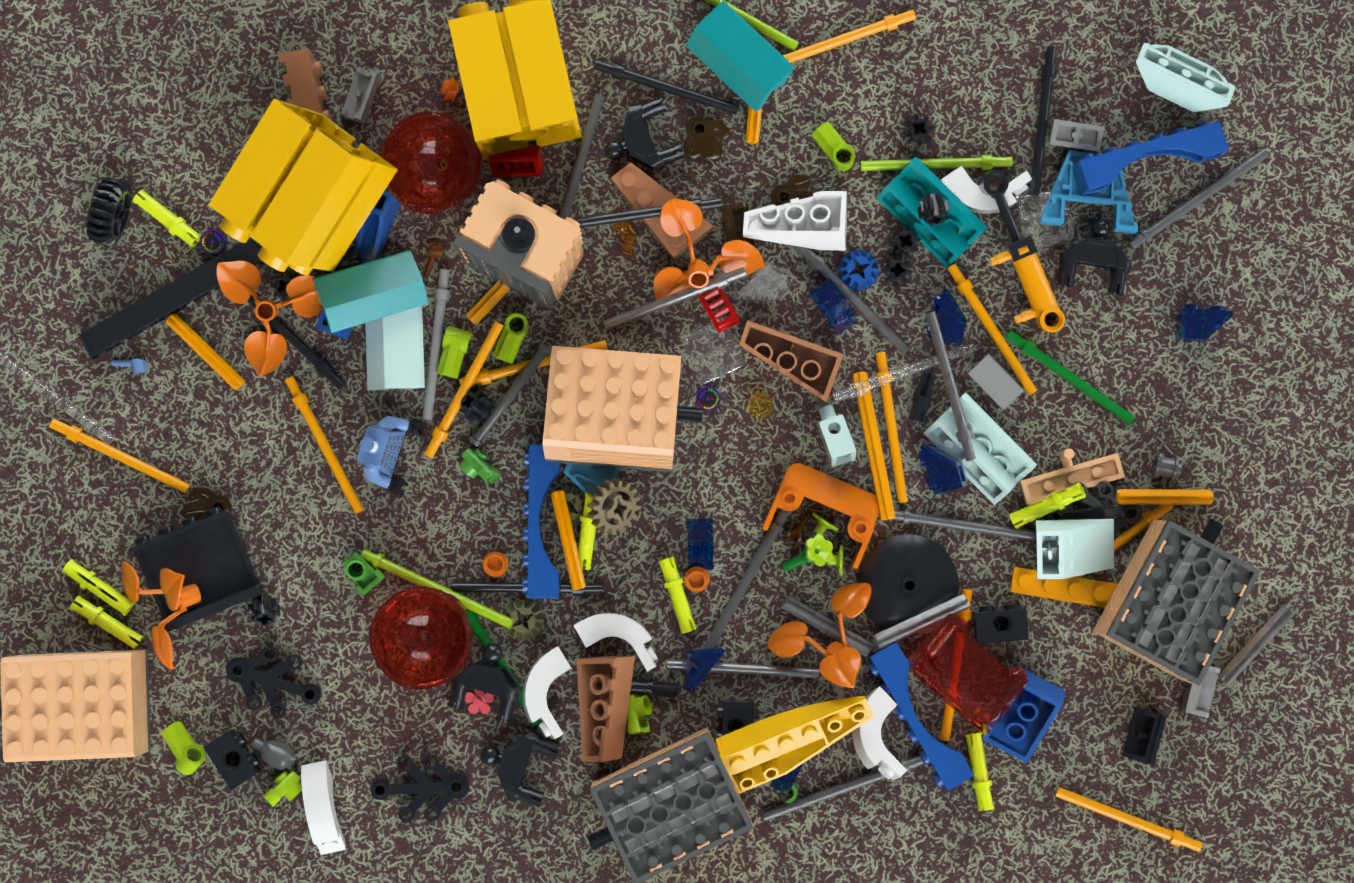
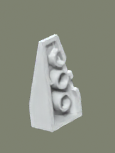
M820 191L813 193V196L800 200L799 198L791 199L790 203L779 206L773 204L744 212L743 237L816 250L846 251L847 191Z

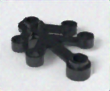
M1100 481L1096 487L1099 495L1108 497L1117 506L1105 507L1088 491L1084 483L1079 482L1081 484L1080 487L1084 488L1086 497L1082 498V500L1091 508L1061 511L1058 509L1043 516L1044 520H1051L1050 516L1052 513L1059 514L1056 520L1116 518L1114 520L1115 535L1125 524L1138 522L1143 515V508L1141 504H1118L1115 500L1116 492L1113 490V486L1108 481ZM1108 485L1109 490L1105 493H1102V486ZM1133 508L1135 510L1134 514L1127 516V510Z
M274 646L266 647L262 653L248 660L243 657L231 659L227 664L226 674L231 681L240 683L247 698L246 706L250 710H257L263 704L262 698L256 695L250 679L260 683L271 706L270 714L274 718H281L287 712L286 706L281 703L274 687L301 696V699L306 704H315L322 697V690L316 684L302 686L277 677L291 669L301 668L303 659L298 654L290 655L287 661L264 672L253 668L266 661H275L279 657V650ZM269 649H272L275 652V656L273 659L267 657V651ZM293 657H296L299 660V665L297 667L291 665V659ZM237 665H240L243 669L240 675L234 671ZM309 689L315 693L313 699H309L306 696V692ZM254 697L258 700L257 707H253L250 704L251 698ZM275 706H280L283 711L281 715L275 714Z
M428 754L422 760L423 767L427 770H433L444 781L433 782L413 763L410 756L403 755L397 760L398 769L407 771L418 783L390 784L386 779H378L372 783L370 792L377 800H384L390 794L419 793L408 806L403 807L399 811V819L405 823L410 822L414 818L415 812L433 793L444 792L434 805L428 806L424 811L425 818L432 822L439 818L440 812L452 799H461L467 795L470 789L467 777L460 773L451 774L438 762L437 756ZM429 757L435 761L432 767L426 764V759ZM404 758L409 761L407 768L402 767L400 763ZM454 782L461 784L460 791L453 790L452 784ZM378 785H381L385 788L384 794H378L376 792V787ZM435 809L437 816L434 818L429 817L428 810ZM409 810L411 818L405 819L402 815L403 811Z

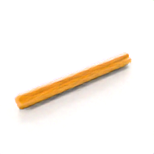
M858 372L853 374L852 377L880 519L884 521L895 518V512L868 375L866 372Z

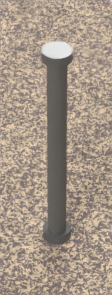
M543 343L538 345L539 350L473 436H469L468 440L478 448L482 446V440L547 355H551L552 350Z

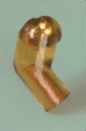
M628 221L614 223V231L623 240L620 254L632 256L637 239L636 231Z

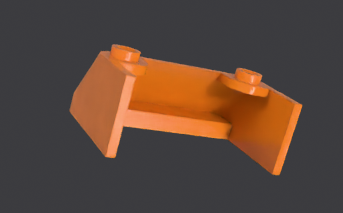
M795 463L790 465L783 476L761 529L764 531L768 530L777 508L785 511H794L801 505L804 497L812 499L851 516L847 531L853 540L860 543L850 567L858 569L879 514L876 495L804 464Z

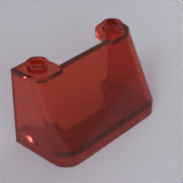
M949 614L910 655L909 668L923 684L983 735H987L1029 684L1028 675L1018 666L1015 668L1009 666L1007 668L969 636V631L967 630L969 625L961 617L957 616L955 618Z

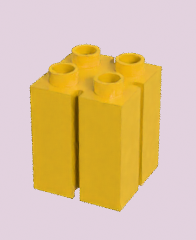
M508 0L509 7H504V11L495 13V10L489 11V6L486 2H475L458 8L459 18L448 20L474 139L485 160L488 159L489 155L529 147L528 141L536 140L537 145L543 147L582 138L551 0Z
M273 99L208 205L224 217L219 227L226 234L243 243H246L249 237L262 245L257 256L272 268L285 272L289 266L305 276H309L313 268L333 272L398 169L362 143L358 148L352 147L356 138L323 114Z

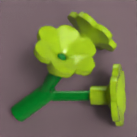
M813 512L812 515L818 522L814 529V535L806 541V547L801 554L782 563L783 568L788 572L804 563H815L819 567L827 563V565L836 566L839 570V576H843L844 545H840L837 555L834 556L831 552L833 549L832 543L829 540H825L822 536L826 529L838 531L839 528Z

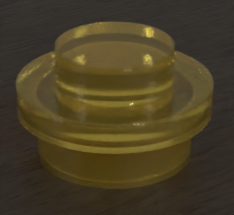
M766 394L754 395L748 404L750 414L757 419L767 418L771 415L774 408L772 399Z

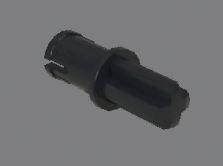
M926 371L922 372L917 393L913 394L914 401L908 419L925 422L929 402L933 400L930 396L936 377L935 374Z
M653 678L651 680L632 679L630 694L648 695L649 698H652V696L675 698L678 686L674 682L653 681Z

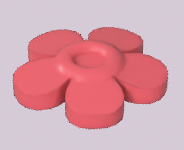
M475 689L474 693L467 692L465 701L471 703L468 706V711L472 714H476L479 707L482 714H487L491 710L488 703L494 700L493 694Z

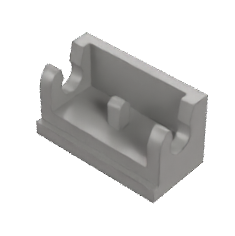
M357 67L341 111V117L365 124L381 79L377 72L372 70L368 72L361 67Z
M1057 119L1050 120L1049 144L1100 152L1104 126Z
M989 353L968 373L1003 410L1024 391Z
M1210 666L1200 686L1187 682L1180 711L1209 718V709L1218 673L1220 674V668Z

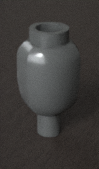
M256 738L252 744L253 748L260 751L263 761L278 770L288 769L291 771L298 760V757L294 755V750L282 742L276 740L264 742Z

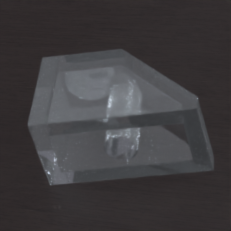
M770 261L765 268L734 296V299L737 302L773 303L778 298L781 302L791 293L789 287L792 285V282Z

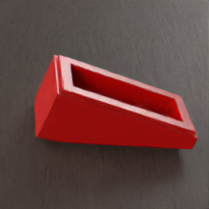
M540 145L493 154L488 157L493 178L542 176L544 158ZM499 163H503L504 167L500 168Z
M715 288L697 295L718 334L741 322L723 289ZM720 296L719 299L711 302L710 304L707 303L708 301ZM725 304L726 307L716 311L715 313L712 312L713 310ZM730 313L731 316L720 322L717 321L718 318Z

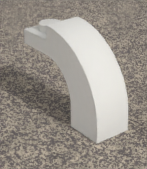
M962 166L940 180L972 212L982 214L1000 212L995 199L982 193L980 187L972 181ZM1027 171L1009 182L1008 189L1004 193L1009 208L1017 202L1012 195L1013 193L1017 197L1029 189L1027 184L1032 178Z
M601 613L590 616L574 625L586 648L603 638L619 637L632 645L647 671L656 667L654 661L658 657L651 646L646 648L644 645L652 640V637L634 619L617 613Z
M559 647L553 648L534 663L527 674L523 687V706L529 722L533 723L540 719L542 723L539 724V728L546 738L550 736L551 739L558 738L563 735V732L548 709L547 691L555 678L571 669Z
M879 686L866 696L874 717L852 731L853 742L860 760L867 769L878 765V770L884 777L895 780L900 778L907 770L886 749L881 737V728L883 721L897 704Z
M327 761L302 765L303 802L314 845L317 844L321 855L346 850L345 839L335 811L333 778Z

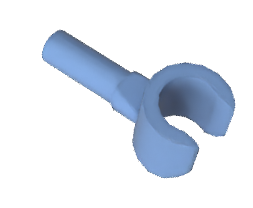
M144 359L111 361L112 366L132 367L133 374L148 372L147 362Z

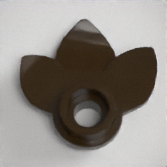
M694 116L686 124L688 136L684 142V152L690 160H694L702 154L709 160L719 161L722 155L721 141L729 139L732 136L731 131L721 121H708L703 116ZM697 124L703 126V131L699 134L695 131Z
M804 174L791 176L786 184L778 185L772 190L770 195L772 204L779 206L790 203L791 199L799 198L800 200L813 196V192L808 190L812 178ZM781 192H785L788 196L785 202L779 198Z
M199 486L193 488L195 500L184 506L181 515L185 519L196 515L197 519L207 516L205 511L214 508L218 503L222 505L223 509L228 507L231 513L232 504L225 496H217L212 488Z

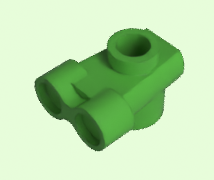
M468 448L462 454L464 460L459 464V467L468 476L474 479L479 475L485 482H490L491 484L500 478L501 473L487 462L489 457L481 449L477 448L474 450Z
M356 552L342 563L347 576L354 580L356 583L355 589L362 596L385 578V575L378 568L374 569ZM353 563L361 564L362 569L359 571L355 570Z

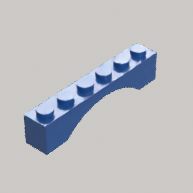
M1204 121L1195 125L1194 129L1187 130L1186 127L1174 130L1172 135L1164 137L1163 134H1157L1150 137L1149 141L1144 143L1136 140L1126 144V148L1117 150V147H1111L1102 151L1101 155L1094 156L1093 153L1083 155L1078 158L1079 161L1072 169L1081 196L1106 189L1113 183L1123 168L1142 158L1156 155H1173L1200 163L1221 157L1229 150L1220 121L1210 124V121Z
M386 190L383 192L359 230L352 254L355 252L360 253L363 260L359 262L366 263L380 258L402 199L394 193ZM323 308L315 326L324 332L348 340L352 327L331 333Z
M529 445V451H525L524 454L525 467H529V477H524V492H529V502H524V517H528V527H524L523 540L528 542V552L523 553V568H528V578H523V593H527L528 599H559L560 574L545 552L541 538L540 519L546 494L560 475L561 464L559 462L545 461L543 445Z
M894 642L869 655L868 657L871 662L867 663L874 676L879 675L884 684L880 685V687L897 704L894 711L900 721L906 720L910 727L906 729V732L912 742L918 741L922 750L919 754L926 765L931 763L935 770V773L931 775L938 787L944 786L949 791L973 777L974 774L962 753L937 741L925 730L918 720L911 705L908 692L909 662L898 643Z

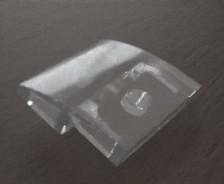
M1051 191L1039 193L1038 196L1024 195L1016 197L1021 235H1031L1036 248L1075 241L1070 218L1071 209L1069 201H1065L1064 224L1062 226L1039 224L1040 216Z
M723 316L721 318H718L717 321L720 322L726 317ZM709 322L679 336L700 385L747 365L731 328L718 334L712 322Z

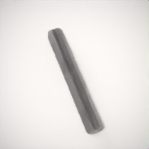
M960 595L874 635L878 648H884L962 612L970 607L965 595Z
M791 596L785 598L782 609L842 642L837 622ZM844 627L846 641L849 644L848 647L856 649L864 656H868L874 644Z
M1282 605L1218 674V678L1224 684L1230 685L1295 615L1293 609L1288 605Z

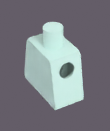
M833 405L820 408L818 411L822 421L818 423V430L831 468L854 461L856 458V448L843 414L836 416ZM831 430H836V431H838V433H837V434H832V433H830V431H831Z

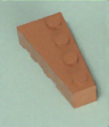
M308 48L279 53V62L284 64L287 74L282 75L284 86H286L288 94L292 95V98L288 99V103L299 108L302 107L321 113L331 120L330 111L325 110L324 101L328 100L325 85L321 86L319 76H323L321 61H316V58Z
M631 162L611 177L613 185L633 210L663 206L669 199H678ZM660 217L641 219L673 261L688 250L685 233L678 237H671L663 230ZM704 218L698 229L689 231L692 245H695L713 230V225Z
M747 320L739 342L740 346L827 403L844 355L843 353Z
M596 656L576 659L582 762H605L622 759L635 656Z

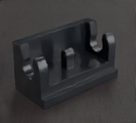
M1135 707L1122 756L1154 766L1167 716Z

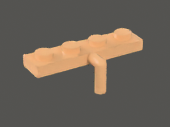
M1072 449L1062 450L1060 458L1063 469L1019 481L1026 505L1043 500L1053 495L1052 492L1056 490L1062 491L1071 487L1076 482H1082L1089 488L1096 486L1100 481L1110 482L1124 478L1125 475L1119 454L1115 453L1073 465L1071 458L1074 457V451Z

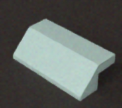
M422 306L365 323L367 390L425 388Z
M965 392L960 397V402L968 429L971 428L973 435L971 441L976 459L966 461L962 444L957 439L956 432H958L951 406L924 434L995 505L1021 479L1029 474L1037 464Z

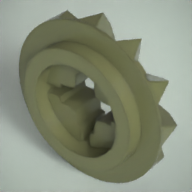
M573 486L562 487L559 490L564 491L567 502L574 500L575 497L577 498L574 507L579 513L576 514L569 511L572 527L582 523L580 521V514H583L585 493ZM551 499L549 503L550 514L556 521L554 507Z
M518 600L510 604L505 610L504 615L514 619L510 629L505 627V630L513 638L528 640L535 637L541 631L544 617L536 603L530 600ZM517 610L524 616L533 614L527 621L529 630L523 624L513 625L519 619Z

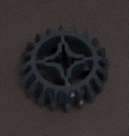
M109 177L103 179L98 184L88 208L86 232L89 240L103 246H112L121 238L131 209L132 190L130 184L121 179Z

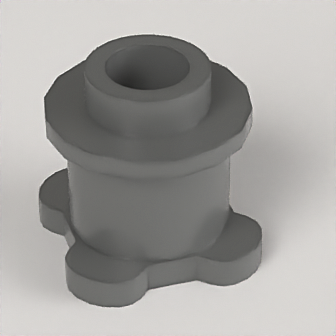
M1161 452L1156 453L1151 478L1161 476L1169 478V481L1172 482L1175 477L1179 478L1182 471V463H1179V458L1164 457Z

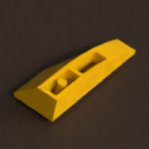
M865 696L836 699L796 708L762 719L715 740L721 760L740 794L786 775L874 716Z

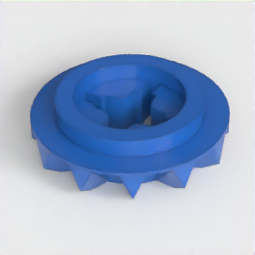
M859 249L847 253L842 258L839 264V276L849 288L864 290L872 286L877 280L879 267L877 260L870 252ZM853 260L860 266L869 265L863 271L864 280L858 273L849 275L855 269Z

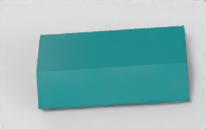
M725 1L716 6L695 27L685 44L690 51L755 112L763 107L773 90L785 84L795 68Z
M914 157L899 175L876 197L909 231L913 228L915 229L913 235L916 238H921L920 242L946 268L988 228L917 157ZM928 194H939L943 200H948L950 211L947 212L948 217L941 224L929 225L925 223L924 218L919 219L917 210L920 207L919 202Z
M411 250L312 278L319 303L323 306L331 333L429 304L423 279Z

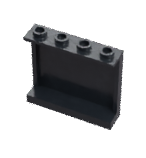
M220 506L205 511L207 516L197 519L196 515L181 521L183 525L177 528H173L172 525L158 530L159 535L152 538L148 534L135 539V544L129 548L130 552L134 551L151 590L161 589L160 570L163 568H168L175 573L185 575L182 587L196 584L199 588L201 602L186 607L187 612L179 614L168 622L164 627L167 632L257 597L263 592L257 573L228 507L222 510ZM153 594L163 619H166L175 612L171 611L168 607L165 594Z

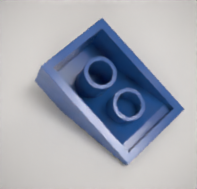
M1020 667L990 721L982 740L1027 763L1062 707L1066 691Z

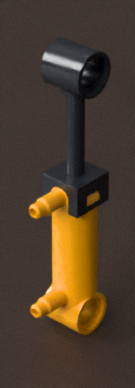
M988 171L980 178V190L985 195L995 199L1012 240L1003 244L1006 251L996 254L989 261L992 266L1008 260L1013 262L1031 305L1030 309L1014 316V321L1018 324L1035 317L1039 328L1047 332H1057L1063 327L1065 316L1059 309L1036 253L1038 250L1032 236L1027 234L1021 236L1004 196L1009 185L1008 178L1000 171ZM993 176L997 177L1000 183L995 191L990 190L988 187V181ZM1053 312L1055 321L1052 325L1047 326L1044 320L1045 316Z

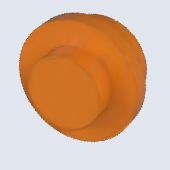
M453 76L449 80L444 79L440 94L444 95L443 100L445 101L448 99L454 101L459 89L460 82L455 80Z
M491 552L483 560V569L488 575L499 577L507 571L508 560L501 552Z
M699 566L690 568L684 577L686 587L694 592L705 590L710 581L708 572Z

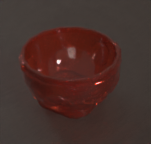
M432 111L417 112L401 120L387 136L384 146L381 147L380 157L398 169L387 186L389 192L405 208L413 212L437 214L450 211L468 197H471L480 182L483 158L475 142L473 132L453 117L444 113ZM443 159L446 161V166L444 168H442L440 165V162Z
M414 586L394 593L378 608L372 618L369 630L370 650L376 665L391 681L402 687L414 690L437 687L456 677L465 667L469 658L473 638L472 628L464 605L454 595L446 593L441 589L427 586ZM424 631L430 634L428 641L423 640L421 637Z

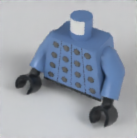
M386 416L376 425L368 426L360 442V450L357 456V461L363 465L365 478L385 489L389 487L391 494L404 496L405 494L400 493L399 486H408V483L402 480H391V478L393 477L406 437V431L409 430L410 433L423 437L425 434L418 432V428L421 425L427 426V424L417 419L409 422L408 419Z

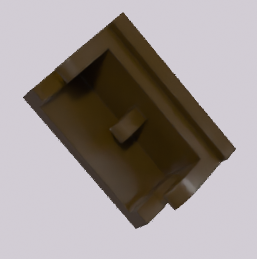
M739 202L722 205L721 213L726 241L742 240L756 248L754 239L743 237L744 212L749 211L748 203Z

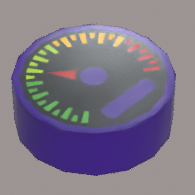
M208 230L201 236L200 246L207 254L218 255L226 247V238L218 230Z
M709 386L701 388L696 394L697 406L703 408L705 412H711L718 408L721 397L717 389Z

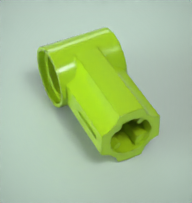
M829 121L822 124L811 134L812 138L829 157L837 170L847 171L853 166L855 159L853 148L846 144ZM839 153H847L850 156V160L846 163H841L837 160L836 156Z
M513 313L507 317L505 327L492 355L493 357L513 365L523 339L529 331V322L525 316L520 313ZM515 319L524 321V327L519 332L511 330V323Z
M452 326L447 327L442 343L444 349L437 374L454 379L459 378L465 354L469 352L468 344L469 340L473 338V332Z
M177 721L161 732V735L176 757L175 766L177 770L184 775L193 774L206 758L204 748L194 743L182 722Z

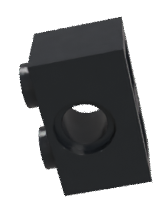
M1019 604L1004 605V610H994V606L978 607L979 612H972L974 638L977 644L1029 640L1027 610L1024 608L1019 609ZM1003 616L1006 620V626L1003 630L998 631L994 626V621L997 617Z
M723 699V705H718V721H722V731H717V738L731 733L728 729V724L731 720H740L743 724L742 728L754 723V700Z
M234 729L227 731L203 747L230 790L237 788L261 772L259 758L255 753H249L245 747L247 741L240 731L236 732ZM232 751L240 755L239 764H233L230 761L229 755Z

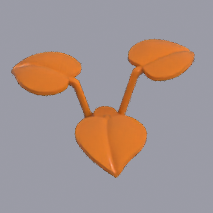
M676 198L669 199L663 205L660 214L661 226L671 237H678L685 233L691 263L688 266V270L684 272L674 266L663 268L657 272L653 283L656 300L689 287H705L709 282V275H713V270L719 261L721 272L728 273L745 267L747 275L758 269L765 268V262L760 252L753 245L742 240H733L722 246V255L717 256L711 266L708 267L706 262L695 258L689 232L701 226L703 220L701 209L691 201Z
M247 261L220 262L217 264V279L224 295L230 301L238 304L247 302L250 295H252L256 304L255 315L259 320L263 321L266 327V333L264 331H255L247 337L244 344L245 355L257 375H266L280 365L287 352L285 338L281 334H271L269 321L277 316L278 309L292 303L294 312L306 318L314 317L322 311L323 306L319 303L312 279L315 276L302 275L292 279L286 287L290 299L276 304L272 300L260 301L257 293L254 292L261 284V276L257 267Z
M126 561L121 562L122 585L127 598L131 602H137L139 594H165L168 607L171 611H175L161 621L158 627H152L151 641L154 652L160 662L169 669H176L173 666L172 642L164 627L179 614L187 612L186 607L201 602L199 588L196 584L182 587L185 575L175 573L168 568H163L160 570L161 589L143 590L139 587V577L135 569Z
M856 583L846 585L837 590L831 599V608L834 612L839 613L837 618L841 643L833 642L825 650L811 637L806 636L808 632L806 624L793 621L780 626L774 631L767 643V648L778 657L790 658L797 655L804 648V641L809 642L825 656L819 667L821 675L833 684L854 688L855 679L861 666V655L856 649L848 647L843 616L854 618L866 608L871 596L870 584Z

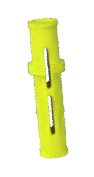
M142 189L138 192L141 195L140 197L137 194L135 195L133 202L167 227L170 234L173 236L177 235L191 248L197 245L195 241L200 242L201 234H198L189 227L185 219L175 216L147 194L145 190Z
M1078 482L1062 491L1056 490L1052 492L1053 495L1011 513L1010 519L1014 527L1017 529L1058 509L1061 511L1066 508V505L1085 498L1086 494L1083 487H1080L1081 484Z
M591 492L585 493L583 514H580L582 524L578 554L582 570L583 566L585 570L591 569L596 526L591 524L593 519L588 517V513L592 511V508L588 507L587 504L592 503V500H594L590 496Z
M674 556L658 561L665 580L663 584L668 589L681 634L696 630L697 628L682 585L684 581L679 576Z
M73 559L63 568L62 572L78 582L80 588L83 590L88 589L124 616L133 607L134 602H131L114 588L96 577L95 572H89L74 562ZM79 574H82L88 580L92 581L94 584H96V586L92 585L87 580L79 576ZM101 589H103L104 591H106L107 593H109L111 596H113L114 598H116L118 601L116 602L114 599H112L111 597H109L108 595H106L104 592L101 591Z
M80 595L76 597L75 601L83 607L81 608L75 603L71 604L70 609L88 619L89 624H96L134 650L139 644L130 638L132 637L141 642L144 637L105 613L104 608L94 606Z
M982 732L966 734L971 769L974 774V782L971 784L972 788L975 789L978 811L994 809L990 789L992 780H989L981 736Z

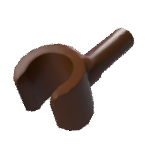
M433 244L430 246L429 259L423 276L429 278L435 258L443 259L444 245Z
M804 514L795 530L788 532L784 545H786L789 539H794L796 544L793 550L798 548L802 539V530L810 518L808 515Z

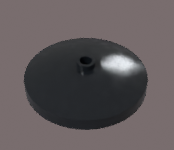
M897 535L878 543L864 558L857 577V583H868L871 586V596L864 612L871 621L883 630L956 598L959 592L958 573L948 553L934 541L918 535ZM909 580L913 582L912 590L905 588V583ZM946 619L936 624H933L923 630H920L910 636H916L927 633L937 628Z

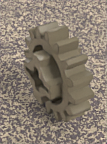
M616 478L612 482L604 480V487L597 485L598 493L590 494L594 500L592 503L587 504L588 507L592 508V511L588 513V517L593 519L591 524L598 527V530L604 533L608 532L612 535H615L616 531L624 533V526L626 525L631 528V519H638V516L634 513L641 510V507L636 505V502L641 498L635 495L637 489L630 486V483L624 480L621 481ZM618 491H622L624 495L618 494ZM604 518L610 519L611 522H606Z

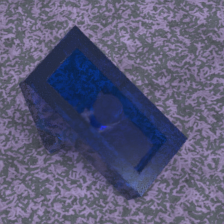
M687 519L688 570L695 566L702 567L705 570L714 569L713 519Z
M723 648L685 651L683 655L694 663L698 669L692 667L686 674L684 679L687 682L683 688L692 693L724 654L725 650Z

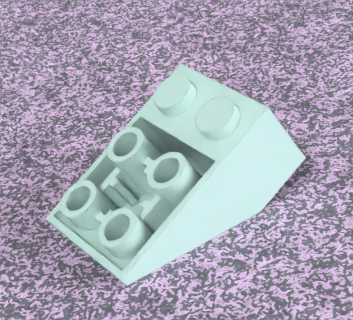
M1114 519L1036 520L1037 578L1065 579L1114 568Z

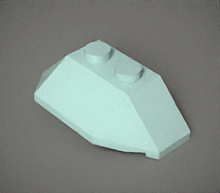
M1144 43L1136 60L1147 89L1192 112L1228 107L1235 87L1228 83L1223 75L1214 67L1169 45H1150L1149 43Z

